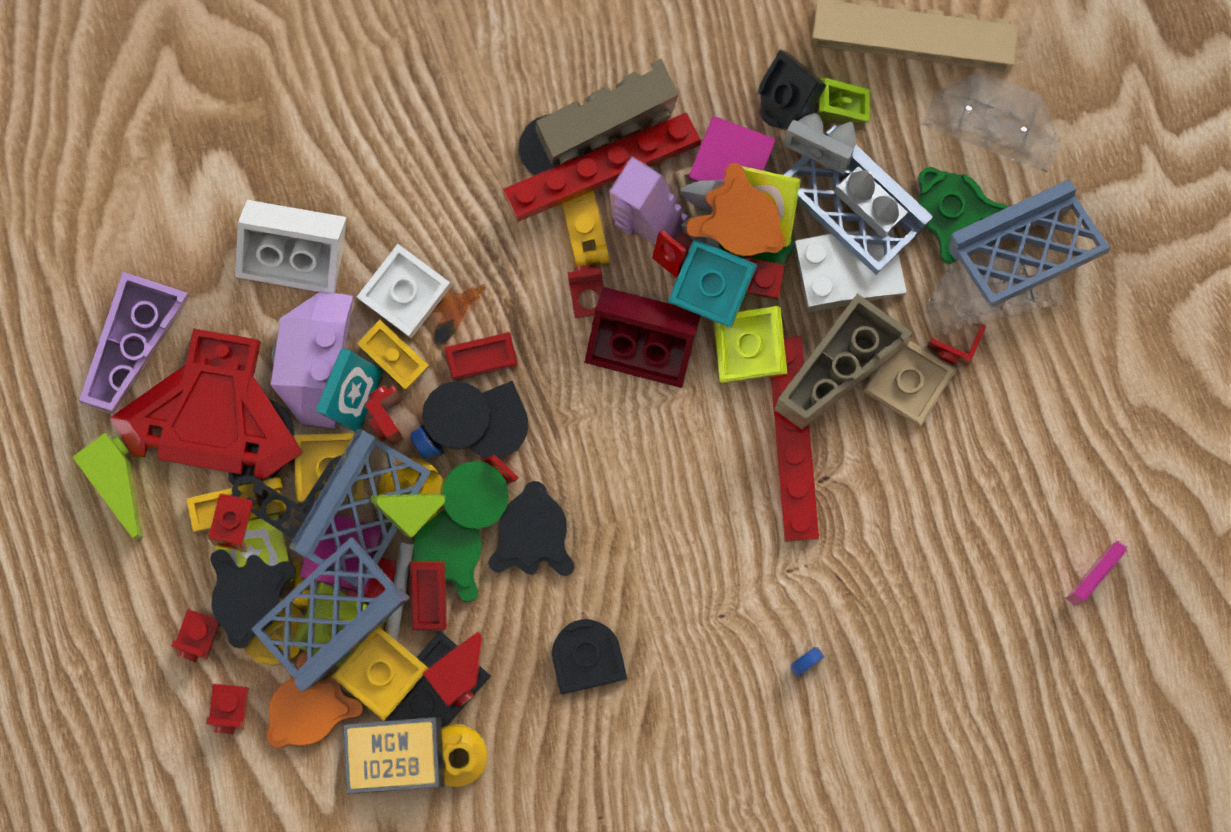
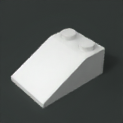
M894 229L889 232V237L895 238ZM866 230V236L881 237L874 230ZM859 231L846 232L849 235L860 236ZM832 234L795 241L794 252L807 313L849 305L857 293L867 301L907 293L899 253L875 275ZM867 244L868 253L879 262L884 257L883 245ZM890 245V250L896 245Z

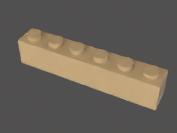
M845 0L817 1L811 46L1011 72L1014 65L1019 25H1012L1008 19L993 18L989 22L978 20V17L972 14H958V17L944 16L943 11L936 9H927L924 13L914 12L905 5H892L891 8L878 7V3L868 0L858 1V4L844 2Z

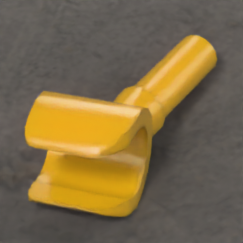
M302 561L293 562L296 574L292 591L303 582V577H300ZM305 590L303 593H310V590ZM297 597L292 603L298 608L308 609L310 598Z

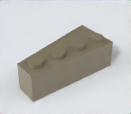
M662 59L651 63L650 65L653 70L642 76L633 72L623 77V81L618 83L616 89L612 91L610 88L603 87L593 92L585 99L586 104L582 106L579 101H575L537 120L535 131L551 165L559 161L563 164L580 157L578 153L591 148L594 151L609 145V140L621 135L622 138L633 135L641 130L640 126L649 122L657 125L668 120L671 117L670 113L674 110L678 92Z
M857 293L778 398L774 410L800 429H804L907 346L913 332Z

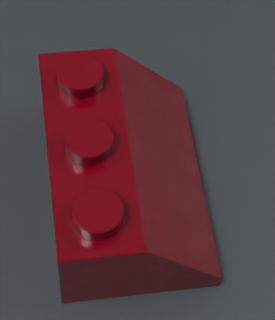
M603 287L595 309L584 363L682 388L701 316L673 304Z

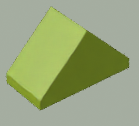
M820 78L827 85L817 101V113L820 114L822 122H869L870 89L829 78Z
M371 495V503L405 536L412 538L445 503V495Z

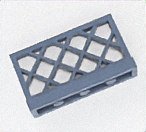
M834 125L825 135L828 136L837 127ZM856 144L850 165L844 175L833 169L815 168V161L806 156H803L784 174V176L789 177L809 175L810 189H799L797 202L875 275L915 239L933 218L926 209ZM858 166L864 171L872 172L874 181L891 197L895 198L908 212L898 223L908 234L904 238L889 237V233L884 238L866 236L865 221L857 214L842 213L841 199L834 193V190L839 185V177L846 178ZM816 176L832 177L833 191L817 190ZM818 198H834L835 212H824L818 206ZM842 221L859 222L860 236L847 234L843 230ZM867 244L883 245L884 257L879 262L868 253ZM890 245H896L890 250Z
M1070 179L951 234L949 252L955 261L960 260L990 308L1109 253V245L1076 198V188ZM1072 209L1079 219L1077 226L1058 222L1059 214ZM1035 225L1051 228L1047 240L1028 235L1029 229ZM1054 230L1074 234L1071 246L1051 241ZM1078 235L1092 239L1097 247L1089 251L1075 248ZM1007 238L1020 241L1018 254L998 249L1000 242ZM1025 243L1045 248L1041 260L1022 255ZM1048 250L1068 254L1066 262L1058 265L1045 261ZM977 252L992 255L988 267L974 264L969 256ZM999 257L1014 261L1012 274L992 269L995 258ZM1019 263L1037 267V275L1031 278L1016 275ZM989 277L1008 281L1007 289L994 295L987 285Z
M357 429L288 548L320 566L326 560L313 554L320 541L333 538L336 550L341 547L338 536L356 531L360 546L366 553L375 551L371 559L378 564L398 528L387 518L383 519L382 513L376 507L378 520L360 525L355 506L371 502V497L354 502L351 487L355 481L368 478L371 494L377 495L373 476L391 472L395 491L381 495H402V493L409 492L408 494H418L431 471L379 441L364 430ZM376 447L386 453L389 467L371 472L368 458ZM393 458L397 459L403 464L395 466ZM365 466L366 474L359 475ZM410 467L420 473L413 486L400 489L396 470ZM347 496L349 503L342 505ZM350 508L355 527L337 531L333 518L337 511ZM391 522L389 528L386 531L385 523ZM330 525L332 533L324 535ZM380 525L383 538L379 545L366 548L361 530ZM354 552L342 556L341 571L347 572L344 559L357 556ZM332 565L328 570L335 571V566ZM365 566V573H372V572ZM341 576L342 579L358 588V579L351 576ZM365 577L364 586L366 585L369 579L367 577Z
M352 537L251 630L295 679L293 683L298 689L304 692L319 682L410 598L401 588L398 589ZM349 549L359 558V572L341 571L342 556ZM335 563V571L328 570ZM365 566H366L372 573H365ZM321 575H335L334 595L316 594L317 579ZM341 576L359 577L358 597L340 596ZM365 577L377 578L386 590L377 598L364 597ZM310 586V593H303ZM297 597L310 598L309 618L291 617L292 602ZM316 599L334 600L333 619L315 618ZM340 600L357 601V616L352 621L339 620ZM363 602H372L363 610ZM286 608L285 616H278ZM272 620L285 621L284 640H273L263 628ZM291 621L309 623L308 642L290 641ZM315 623L333 624L332 639L328 643L314 642ZM339 625H346V626L338 633V627H339ZM278 645H284V652ZM290 646L308 647L307 662L299 669L290 660ZM314 647H316V648H321V649L313 656V654H314Z

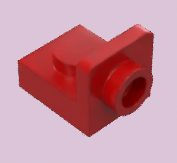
M751 255L745 256V260L758 265L746 294L778 300L785 265L752 259Z
M187 609L176 641L173 640L171 647L179 649L177 656L193 662H197L198 657L208 659L220 624L216 618Z
M213 684L210 715L206 719V724L214 725V732L234 734L235 728L244 729L249 688Z

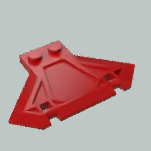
M193 328L186 364L110 417L113 425L134 456L145 457L148 448L158 449L157 460L242 475L244 465L254 466V477L267 479L303 454V451L254 377L261 341L253 338ZM153 427L162 428L161 436L152 435ZM249 444L259 445L258 453L248 452Z

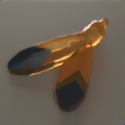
M480 285L477 288L472 286L462 294H445L432 311V313L446 311L435 330V341L442 344L453 336L465 316L468 304L479 299V294L485 291L486 287L484 285Z

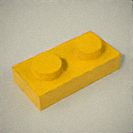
M381 320L357 343L405 391L429 368V365Z

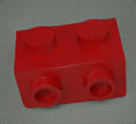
M385 385L381 386L368 395L370 401L365 403V406L373 416L368 423L381 442L388 439L391 445L394 446L404 438L386 410L399 403L402 398L394 385L388 389Z

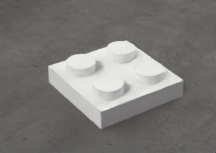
M397 244L358 294L357 298L412 339L451 288L452 284Z

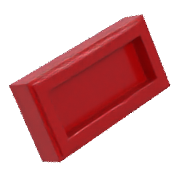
M510 332L444 347L452 381L518 366Z
M411 561L412 630H446L445 561Z

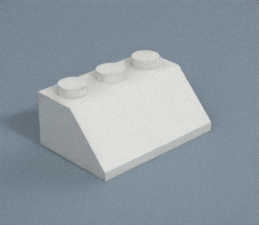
M247 200L238 221L235 277L317 292L335 293L344 248L346 217Z

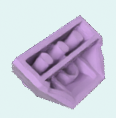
M319 292L280 318L271 386L301 425L335 429L336 422L316 412V408L341 348H347L354 298L351 295Z

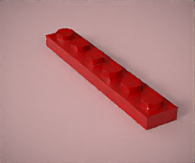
M687 112L508 186L503 189V195L516 221L520 222L615 182L631 157L650 167L700 146L701 138Z
M802 336L784 337L787 374L771 377L784 541L819 539L810 427L807 425L804 429H800L774 410L778 398L804 365Z

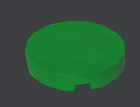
M478 461L459 464L449 471L441 484L440 494L445 495V503L442 506L449 519L463 528L470 529L488 527L500 519L507 508L509 497L506 480L499 470L488 463Z

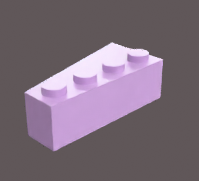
M631 157L609 191L611 215L616 220L614 225L629 235L634 231L653 244H656L658 232L664 230L675 239L682 233V224L689 217L683 213L684 209L677 203L674 206L677 198L669 192L671 189L662 175Z
M122 272L79 399L81 405L114 415L187 302V292Z

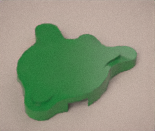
M927 167L919 174L920 194L918 203L933 216L925 228L937 238L942 262L953 264L956 261L949 252L951 234L1004 210L1008 206L988 199L980 186L965 174L959 175L943 172L934 167Z
M443 511L418 530L414 539L411 561H445L446 583L451 582L463 601L472 602L478 598L474 570L481 556V538L477 529L463 528L457 525ZM409 570L408 582H410V570Z

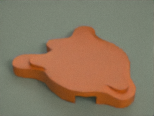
M731 163L725 168L723 185L705 194V200L712 207V211L707 215L692 217L686 222L685 229L690 236L711 237L723 248L741 256H750L762 252L777 253L785 244V237L780 229V216L775 203L764 192L750 185L746 179L744 168L737 163Z
M307 651L300 653L296 666L298 669L307 662ZM332 675L325 680H320L311 689L304 692L298 689L293 683L295 679L291 677L272 696L269 705L270 727L266 737L269 744L275 748H282L287 745H312L328 736L339 722L361 716L363 705L357 699L344 696L341 685L332 678Z

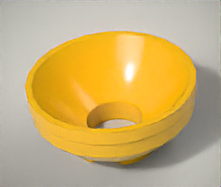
M451 724L442 727L445 785L452 787L466 786L479 778L484 771L487 763V747L478 732L466 725ZM456 748L465 749L468 753V762L461 768H454L449 764V754Z

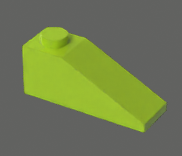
M104 433L72 458L130 536L139 541L143 538L131 463L125 456L130 451L118 436L112 439L111 436Z

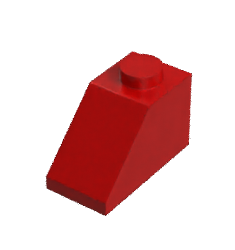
M478 631L423 672L424 676L449 708L453 704L460 708L475 696L472 690L477 687L484 641V638Z

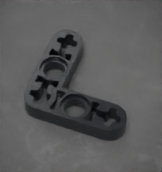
M337 456L329 462L301 507L252 476L238 478L232 486V496L240 497L239 485H248L249 482L255 484L253 490L260 496L263 495L264 490L268 491L270 495L262 502L260 511L253 508L258 503L251 497L246 498L253 501L251 512L294 539L299 529L290 523L287 530L282 527V524L290 518L293 508L299 511V514L294 518L304 522L314 505L315 494L325 486L322 483L325 477H330L334 470L333 466L339 462L342 456ZM280 500L285 504L286 513L283 518L273 520L267 515L266 507L270 501Z

